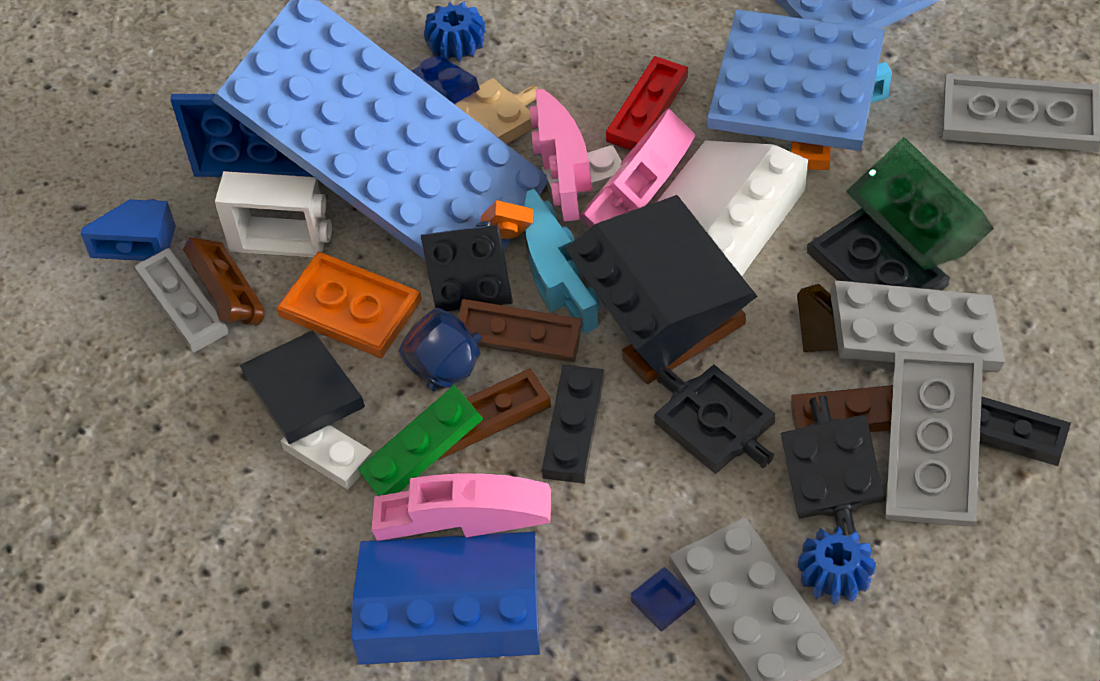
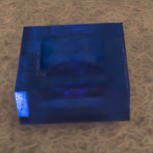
M663 567L631 593V602L662 632L695 605V596L666 567Z

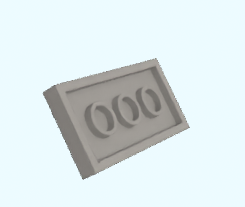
M946 73L942 140L1099 152L1100 85Z
M836 280L830 289L839 358L895 363L896 350L983 356V370L999 372L1005 364L992 295Z
M895 350L885 520L975 527L983 356Z
M746 517L669 555L670 566L746 681H811L842 664V654Z

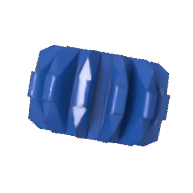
M449 1L447 7L436 6L434 13L427 14L424 38L433 56L441 55L444 61L451 57H456L460 62L462 56L474 57L476 49L483 48L484 33L486 32L485 22L476 7L468 8L465 2L459 5H452Z
M839 525L834 529L833 535H829L820 528L816 533V540L807 538L803 543V553L798 557L797 566L799 571L802 572L801 582L803 587H814L813 595L815 599L820 598L824 594L830 595L833 605L839 601L840 595L853 602L857 598L858 591L866 592L870 587V577L875 573L876 567L874 559L870 558L872 553L870 543H859L860 536L857 531L848 537L842 535L843 531Z

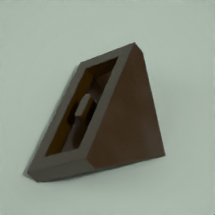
M820 284L801 288L797 294L803 352L838 350L831 294Z

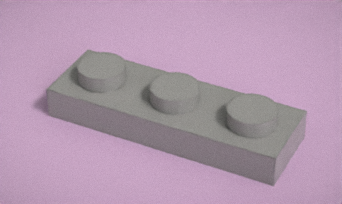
M170 248L134 266L139 279L193 353L229 334L226 324L219 320L216 310Z

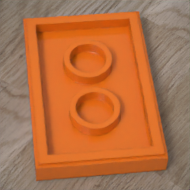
M318 251L276 309L278 316L382 359L422 298L421 292Z

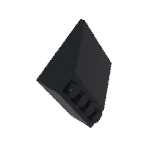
M678 195L596 223L565 248L636 351L657 374L758 297Z

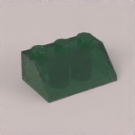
M905 137L846 190V193L924 270L965 256L994 229L984 212Z

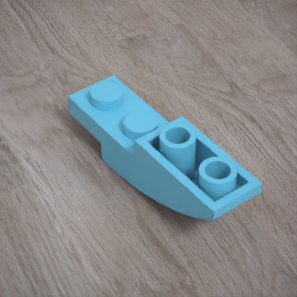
M533 188L527 191L524 206L533 209V223L525 229L528 261L533 280L550 313L565 306L572 317L582 319V332L586 334L598 328L597 310L601 309L599 298L591 287L586 288L584 286L576 264L565 249L575 241L571 231L566 226H560L551 203L548 200L543 201Z

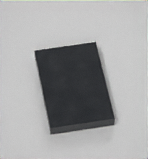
M867 205L807 244V254L837 281L943 290L949 285L950 277Z
M313 330L240 365L243 376L288 444H292L365 407L360 393Z

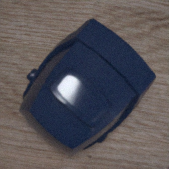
M436 307L411 328L398 348V352L410 370L416 376L428 382L427 387L435 391L438 387L451 388L453 384L470 376L476 359L481 355L477 344L482 337L477 332L472 334L464 322L452 313Z

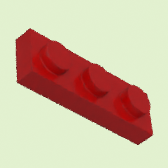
M654 56L606 130V142L632 150L664 111L670 107L688 78V67Z

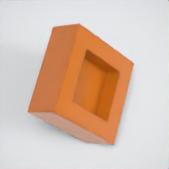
M791 141V152L808 159L807 170H829V146Z
M496 200L481 215L480 222L491 221L492 225L498 224L502 239L517 238L533 223V209Z

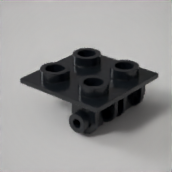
M484 221L475 224L476 227L420 235L435 308L438 307L445 311L460 310L462 299L496 305L513 304L498 224L492 225L491 221Z

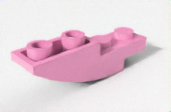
M537 89V105L530 106L532 129L539 128V131H532L534 155L542 154L544 169H550L551 178L559 180V182L551 183L554 207L562 206L564 222L579 220L577 192L592 191L586 145L575 120L567 109L546 90Z
M669 108L666 109L620 163L622 166L583 210L579 218L591 228L596 223L646 206L677 166L696 134Z
M457 473L410 478L409 491L375 496L371 531L376 540L381 541L456 527L462 528L465 537H472L548 524L551 520V489L547 483L494 474Z

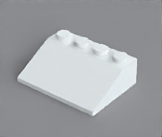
M705 140L658 201L678 195L742 276L804 193L808 159L774 144Z

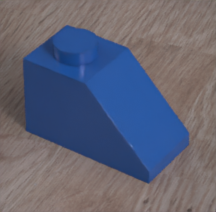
M129 199L84 226L81 230V236L90 258L144 261L170 248L176 225L168 201Z

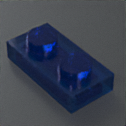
M440 55L423 60L420 66L411 70L453 104L480 90L477 78Z

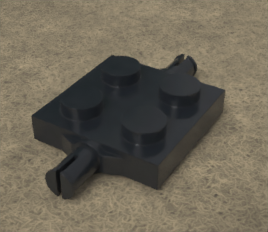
M714 364L699 377L686 382L673 373L670 368H665L664 372L662 371L659 374L657 382L667 388L673 395L670 401L654 414L655 424L716 474L732 459L744 453L758 463L761 468H765L767 464H770L774 458V453L766 449L757 439L775 423V413Z
M819 396L822 412H819L817 399L813 397L809 400V404L811 405L814 423L805 428L781 433L797 515L799 519L816 515L834 516L836 526L838 527L839 525L843 531L842 535L846 536L844 523L847 524L848 534L851 535L856 531L852 512H855L864 505L886 501L867 417L865 414L842 420L831 419L827 397Z

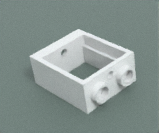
M223 171L215 205L229 252L314 257L318 251H323L324 242H330L332 222L330 219H326L325 194H320L318 181L315 177ZM249 208L302 211L305 214L306 220L252 217Z

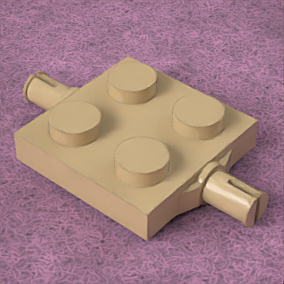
M492 78L451 102L505 144H508L532 130L530 110L525 106L536 100V90L538 88L532 84L523 91L513 94Z

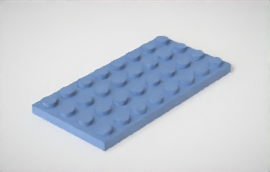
M290 0L212 99L214 103L423 259H425L421 234L476 227L475 224L480 222L481 215L496 200L525 206L527 191L534 188L538 195H540L548 183L545 173L319 0ZM501 238L503 251L506 249L511 239Z

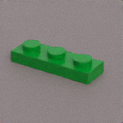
M453 385L362 464L358 470L377 496L398 493L410 484V478L418 477L479 424L483 418L464 394Z

